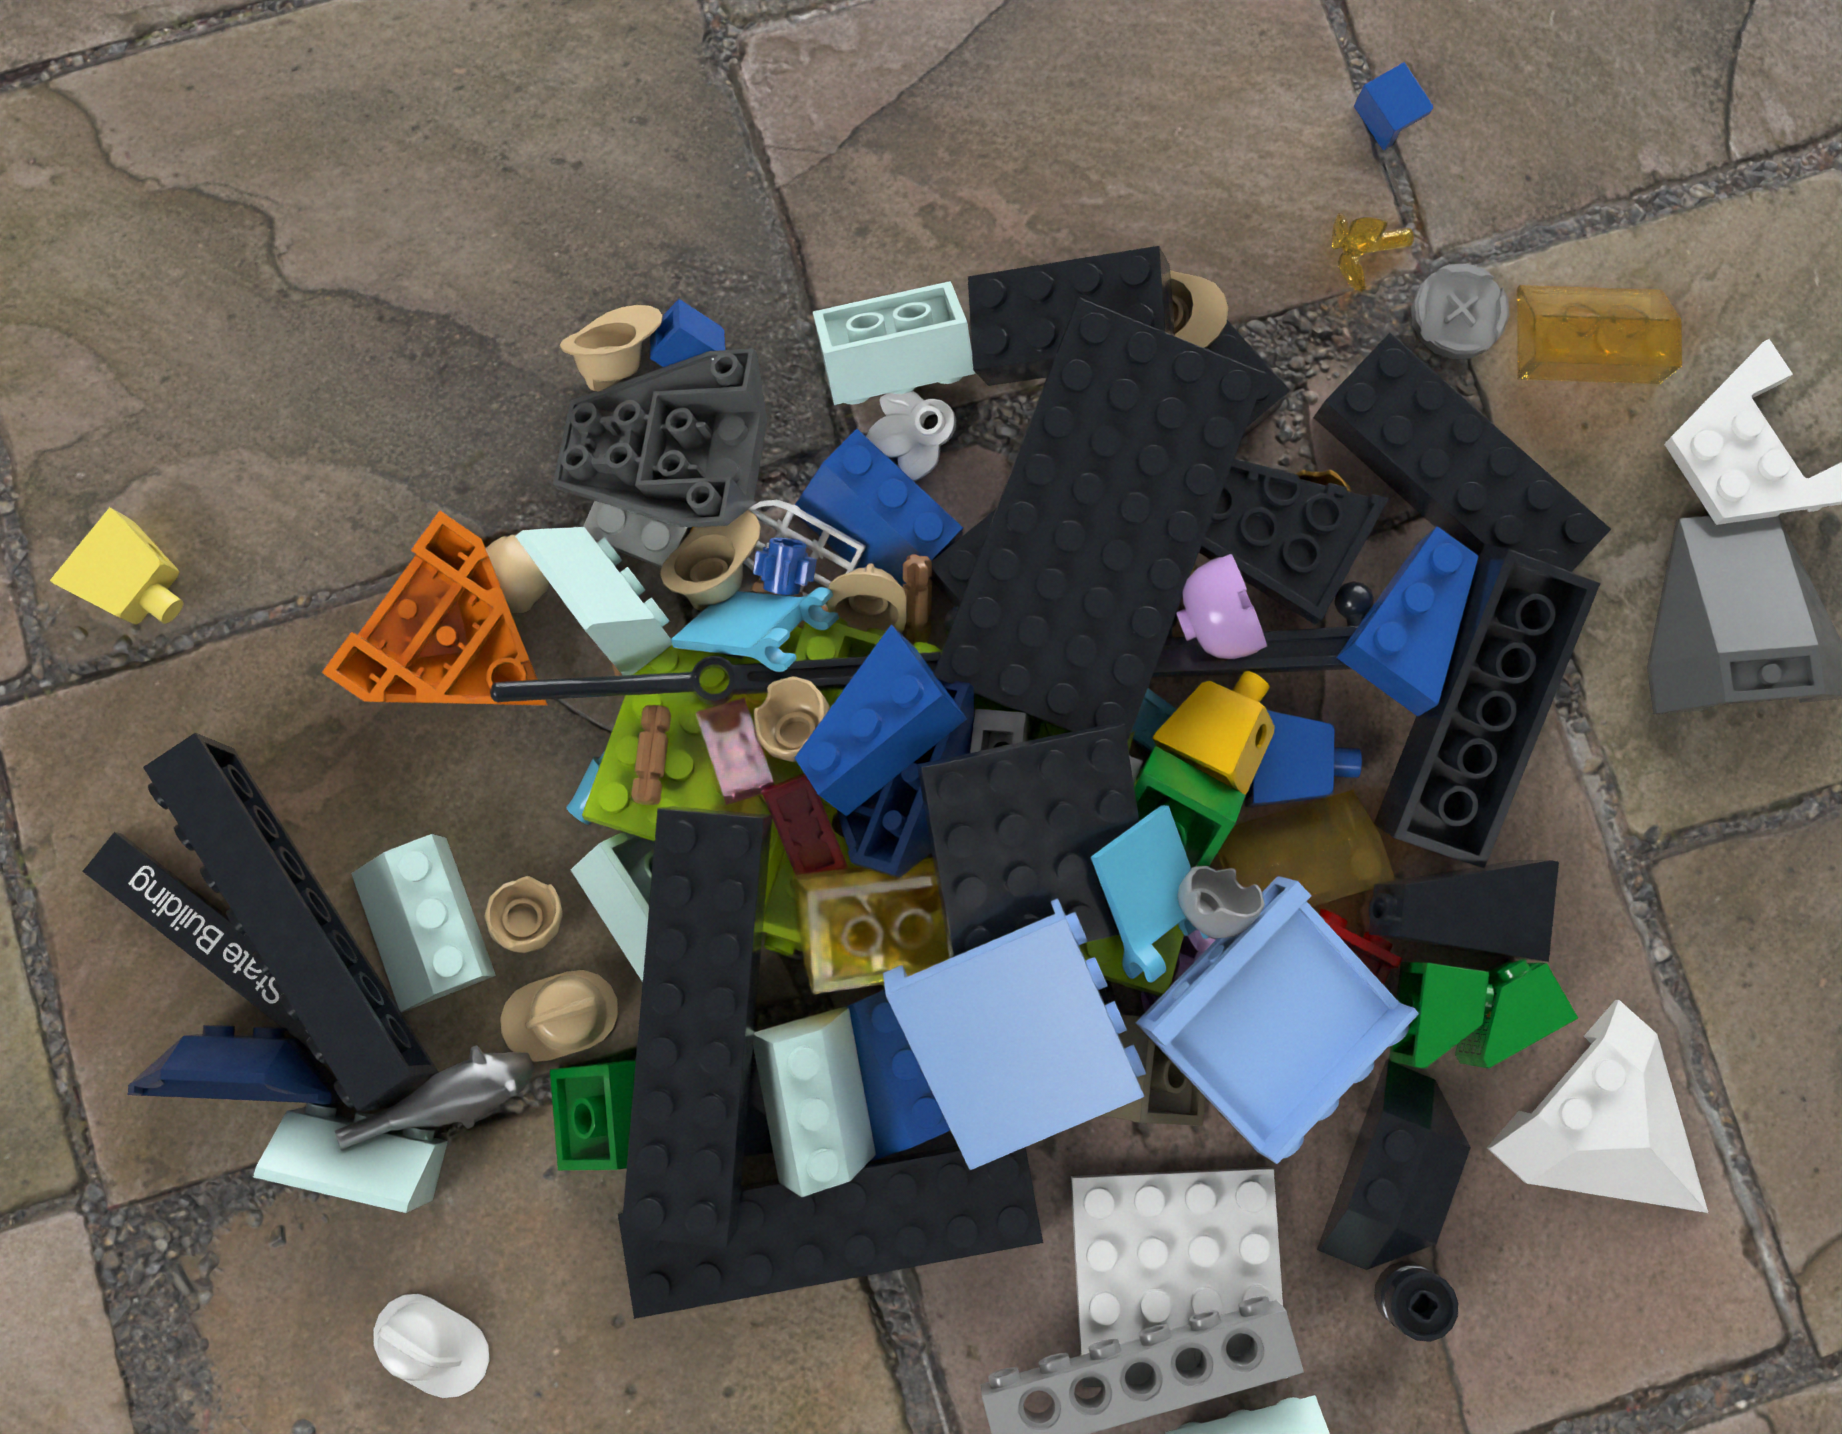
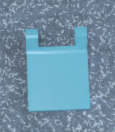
M824 587L816 588L804 597L737 591L728 600L715 605H709L671 639L673 648L748 656L760 661L773 671L783 672L796 660L795 654L784 653L778 648L790 637V632L801 621H805L815 629L826 630L839 619L838 613L826 612L821 608L833 597L832 591Z
M1164 805L1158 807L1091 856L1123 941L1124 955L1122 965L1124 971L1131 979H1134L1144 971L1145 977L1150 983L1166 972L1163 958L1151 944L1177 924L1182 933L1187 936L1197 929L1185 917L1179 906V885L1191 870V866L1170 808ZM1201 933L1202 938H1204V939H1208V938H1209V936H1207V935Z

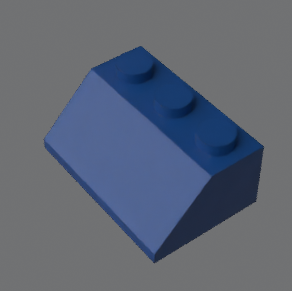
M858 429L822 463L795 504L802 511L866 546L855 569L864 568L868 563L874 564L875 568L882 569L891 574L902 587L906 584L903 580V564L909 555L927 556L932 562L963 536V527ZM800 518L819 537L821 536L822 529ZM831 534L826 541V544L841 558L850 563L852 562L858 549Z
M885 990L846 1006L850 1012L876 1153L869 1162L912 1148L950 1131L946 1119L886 997Z

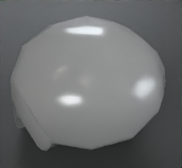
M1196 866L1191 868L1179 885L1178 901L1185 917L1201 933L1212 938L1235 937L1241 934L1258 918L1265 906L1260 887L1258 885H1252L1247 888L1242 887L1236 880V870L1232 868L1215 871L1208 866Z

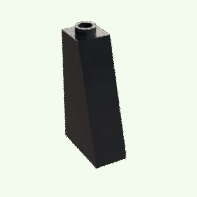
M1514 860L1486 865L1485 869L1472 867L1374 884L1373 898L1369 905V935L1511 959L1549 962L1559 862L1553 860Z

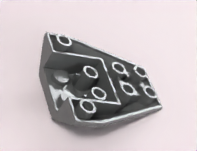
M754 348L708 351L615 384L601 391L571 400L553 485L558 490L678 527L728 526L753 506L767 426L759 362Z
M1779 515L1719 525L1715 524L1711 516L1679 518L1676 520L1647 663L1653 715L1702 711L1716 705L1788 699H1799V703L1842 699V641Z

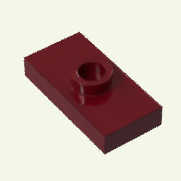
M804 773L761 790L769 812L773 815V822L800 888L848 868L820 796Z

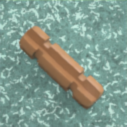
M916 554L909 555L903 564V580L906 582L903 588L907 597V619L903 636L911 644L915 642L927 643L928 638L931 636V620L928 617L931 616L932 582L928 577H932V562L929 557Z
M647 705L642 711L641 725L644 731L639 734L635 772L638 778L633 779L631 796L634 802L643 805H657L661 800L662 785L659 778L664 776L668 738L665 732L669 731L671 722L669 708L664 706Z

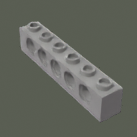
M1266 1296L1255 1297L1239 1303V1311L1221 1316L1218 1311H1206L1191 1316L1188 1319L1189 1325L1172 1330L1169 1329L1168 1325L1152 1326L1138 1333L1140 1339L1123 1344H1119L1118 1339L1103 1340L1089 1346L1090 1353L1069 1358L1068 1353H1059L1041 1359L1038 1362L1039 1367L1019 1373L1017 1367H1010L993 1372L988 1376L989 1382L980 1384L981 1396L991 1433L1091 1434L1304 1373L1286 1309L1277 1300L1269 1301V1298ZM1238 1333L1250 1335L1251 1343L1247 1352L1240 1356L1227 1354L1226 1346L1233 1335ZM1190 1347L1201 1350V1360L1195 1368L1181 1370L1176 1367V1358L1182 1350ZM1136 1362H1145L1152 1366L1150 1377L1142 1384H1131L1125 1380L1127 1369ZM1093 1376L1102 1381L1100 1392L1095 1397L1089 1399L1076 1395L1074 1390L1078 1381L1084 1377ZM1034 1391H1044L1052 1397V1403L1049 1408L1040 1413L1029 1411L1024 1406V1401Z

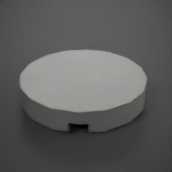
M1468 263L1449 264L1438 269L1437 272L1428 276L1420 285L1411 305L1412 326L1420 341L1435 354L1450 359H1471L1488 351L1504 333L1510 316L1508 297L1503 287L1499 288L1498 284L1493 281L1495 277L1487 270Z

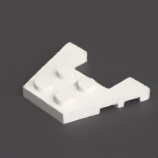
M1770 339L1762 342L1664 444L1716 525L1776 517L1780 513L1806 509L1808 512L1819 511L1822 507L1842 505V462L1811 478H1805L1752 399L1786 382L1793 375Z

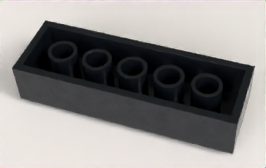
M1391 333L1336 388L1313 417L1435 528L1438 526L1479 557L1484 544L1510 549L1573 572L1611 530L1610 527Z
M1484 544L1474 571L1439 704L1422 715L1416 716L1374 825L1393 838L1485 869L1601 583L1513 550Z

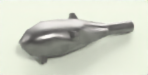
M478 1046L471 1047L468 1060L433 1075L414 1093L397 1104L375 1115L335 1130L338 1144L341 1150L390 1130L442 1126L458 1121L469 1129L474 1126V1119L480 1118L510 1097L516 1096L517 1093L523 1091L534 1072V1065L529 1053H483Z

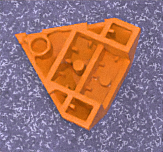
M441 510L411 549L415 554L414 558L358 634L353 632L349 634L322 671L324 675L364 702L548 706L546 700L495 702L491 698L490 688L495 682L538 679L483 540Z

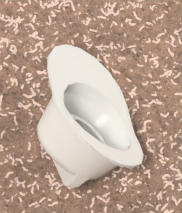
M407 1294L389 1302L381 1311L373 1330L374 1348L383 1366L393 1376L403 1379L428 1394L441 1398L459 1397L473 1390L485 1376L490 1361L489 1345L481 1329L469 1319L432 1298L422 1294Z

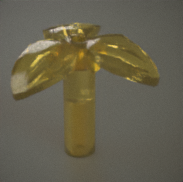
M1338 213L1332 229V249L1342 248L1343 253L1339 257L1338 266L1347 283L1359 292L1365 291L1364 272L1358 259L1364 253L1410 247L1414 242V234L1411 228L1385 231L1388 222L1371 217L1355 219L1348 228L1347 218L1344 214Z

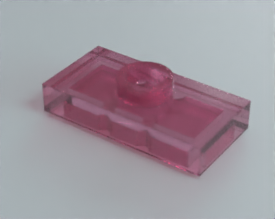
M745 698L696 712L725 805L762 794L761 790L774 785L761 744L757 740L756 730Z

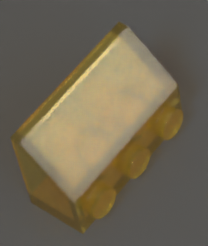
M1519 285L1517 288L1518 380L1661 384L1682 367L1681 318L1663 290Z
M1353 790L1234 825L1218 851L1223 870L1235 869L1236 880L1242 887L1247 888L1252 885H1258L1263 892L1277 876L1296 880L1311 895L1307 900L1311 907L1373 889L1376 883L1395 880L1381 835Z
M933 858L923 859L900 878L862 867L794 875L797 926L810 986L814 994L884 984L883 973L903 965L907 976H911L950 959Z

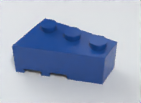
M1438 526L1416 544L1336 658L1417 717L1437 706L1479 556Z
M891 624L797 753L795 760L817 794L847 816L966 721L967 718L939 679L935 677L933 671L918 650Z

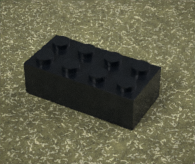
M1160 246L968 276L973 371L988 386L1047 378L1071 313L1079 297L1175 336L1170 265Z

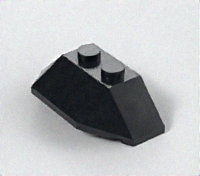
M1385 1061L1320 1239L1318 1251L1368 1270L1437 1244L1471 1147L1435 1079L1391 1061Z

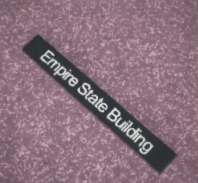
M114 832L82 872L308 1047L306 1039L310 1037V1034L301 1020H294L282 1006L279 996L283 994V991L274 977H267L257 966L253 958V952L257 949L248 935L240 934L231 924L226 914L123 834Z

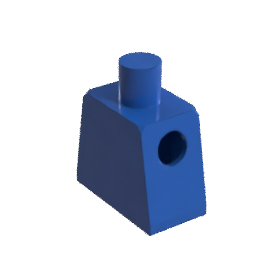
M1267 710L1275 726L1274 734L1256 772L1257 774L1254 776L1245 795V807L1253 808L1315 800L1332 795L1334 777L1359 778L1362 768L1360 748L1334 747L1335 729L1334 725L1330 723Z

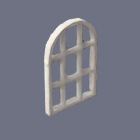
M776 499L760 501L748 509L757 516L759 521L777 530L774 538L790 537L791 539L804 542L806 547L813 550L810 557L817 559L820 557L823 559L824 556L847 569L846 574L855 570L866 548L862 543L802 511L796 505ZM774 505L788 511L783 521L780 519L775 521L756 509L762 506ZM794 514L823 530L818 541L816 539L811 541L788 528ZM830 534L858 549L851 563L823 548ZM758 541L755 548L762 551L763 547L769 548V543L765 545ZM748 556L744 564L753 571L754 562ZM817 573L814 575V581L828 588L830 580ZM801 585L800 592L803 593V597L809 595L802 591L804 586Z

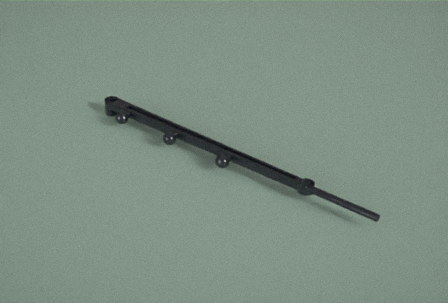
M1356 581L1344 583L1335 596L1334 604L1337 612L1346 618L1347 626L1264 631L1267 647L1249 656L1236 659L1217 658L1205 652L1197 637L1188 641L1185 636L1173 637L1172 628L1179 620L1177 614H1175L1152 678L1243 674L1244 671L1277 673L1350 670L1349 666L1336 657L1372 608L1374 596L1371 589L1364 583ZM958 606L949 610L944 617L943 627L946 635H948ZM941 652L920 653L931 670L934 671ZM710 656L700 660L692 672L495 682L490 688V696L495 702L694 692L700 701L707 705L717 706L725 704L733 695L768 693L767 687L769 684L792 676L811 681L819 691L844 690L868 656L794 661L783 672L773 671L762 663L732 665L730 661L723 657ZM720 668L727 673L729 684L724 691L718 694H710L702 689L699 683L700 677L707 669Z

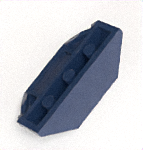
M939 680L966 716V721L849 815L845 816L837 810L843 835L849 848V857L854 865L900 878L932 853L917 764L970 753L975 717L974 687L970 683L955 680L951 684Z
M203 1025V1034L184 1035L128 1085L127 1094L133 1096L318 1104L342 1102L334 1088V1082L337 1080L334 1075L298 1039L284 1037L285 1028L253 1027V1036L234 1035L235 1026Z

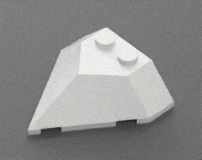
M1615 1000L1583 1036L1591 1043L1590 1047L1532 1113L1518 1111L1489 1144L1487 1149L1527 1184L1708 1213L1658 1035L1620 1000Z

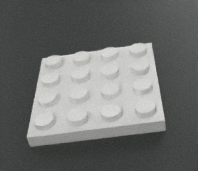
M1259 1167L1070 1176L1080 1355L1090 1353L1089 1346L1103 1340L1118 1339L1119 1344L1140 1339L1138 1333L1152 1326L1168 1325L1169 1329L1172 1330L1189 1325L1188 1319L1198 1313L1215 1310L1221 1316L1239 1311V1303L1255 1297L1266 1296L1269 1298V1301L1277 1300L1283 1306L1273 1168ZM1246 1333L1233 1335L1226 1346L1227 1354L1240 1356L1247 1352L1251 1343L1250 1335ZM1193 1347L1182 1350L1176 1358V1367L1181 1370L1195 1368L1201 1360V1350ZM1145 1362L1132 1364L1126 1371L1125 1380L1131 1384L1144 1383L1151 1375L1152 1366ZM1087 1376L1081 1379L1083 1388L1102 1387V1381L1096 1377Z

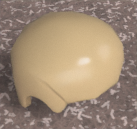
M516 535L503 536L486 547V551L511 613H524L529 611L532 605L548 591L549 581L515 537Z
M792 676L769 684L766 700L760 707L754 710L758 742L772 757L787 761H796L795 756L830 709L822 693L811 681Z
M525 876L516 881L505 883L489 897L484 917L490 936L495 942L513 952L526 953L542 949L557 935L563 913L560 898L552 884L547 885L533 877Z

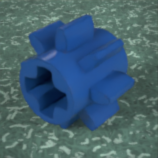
M771 538L769 548L763 547L762 551H756L753 574L762 576L761 580L764 581L763 588L766 591L780 595H797L800 593L801 585L807 586V582H814L817 558L807 557L808 553L806 552V544L804 542L789 538Z

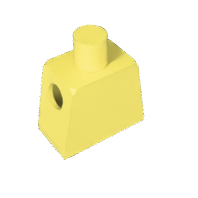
M109 507L50 579L55 585L135 625L142 622L148 613L164 624L169 623L180 613L183 607V601L168 590L178 577L179 570L134 521Z

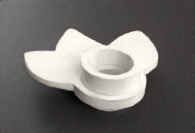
M914 391L905 394L887 393L880 397V404L886 416L879 419L870 428L866 437L887 457H897L898 467L915 482L929 474L937 466L940 446L949 441L954 434L956 416L952 408L942 400H923ZM929 415H937V425L932 429H925V419Z

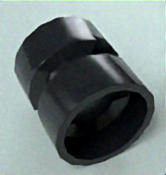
M1401 1261L1389 1265L1380 1274L1375 1284L1374 1299L1378 1311L1403 1334L1416 1341L1431 1342L1443 1338L1453 1328L1458 1317L1459 1304L1455 1291L1444 1278L1415 1262Z

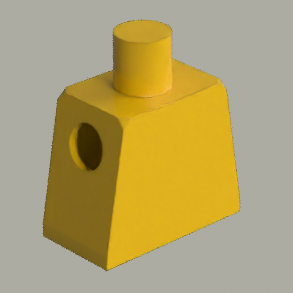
M1244 671L1232 690L1212 681L1202 682L1156 731L1152 739L1160 749L1246 795L1274 734L1275 726L1265 706L1260 703L1270 686L1262 677L1250 671Z

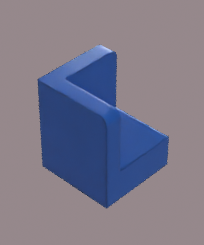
M1405 62L1365 84L1354 104V108L1382 150H1386L1394 144L1400 131L1429 115L1433 109V104Z
M680 299L663 315L661 325L650 335V359L663 367L708 351L725 350L724 329Z

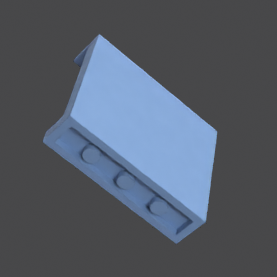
M1277 876L1262 892L1265 906L1258 918L1244 932L1235 937L1217 938L1136 1022L1143 1032L1258 1153L1276 1164L1283 1158L1293 1155L1301 1147L1304 1135L1317 1121L1329 1117L1339 1105V1098L1353 1083L1362 1081L1371 1073L1374 1068V1061L1388 1046L1395 1045L1406 1036L1409 1031V1024L1419 1014L1415 1008L1399 1003L1307 902L1311 895L1298 881Z
M1058 898L1051 901L1055 914L911 976H907L903 965L883 973L886 997L970 1170L1144 1097L1138 1077L1145 1075L1146 1072L1134 1044L1124 1048L1118 1034L1127 1031L1118 1007L1115 1001L1105 1005L1099 990L1107 987V983L1095 957L1085 960L1079 945L1088 942L1080 921L1075 912L1065 915Z

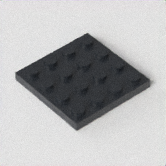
M1115 722L917 764L950 959L1055 914L1051 901L1057 898L1065 915L1073 912L1076 913L1088 942L1120 935L1091 856L1139 822L1124 724Z

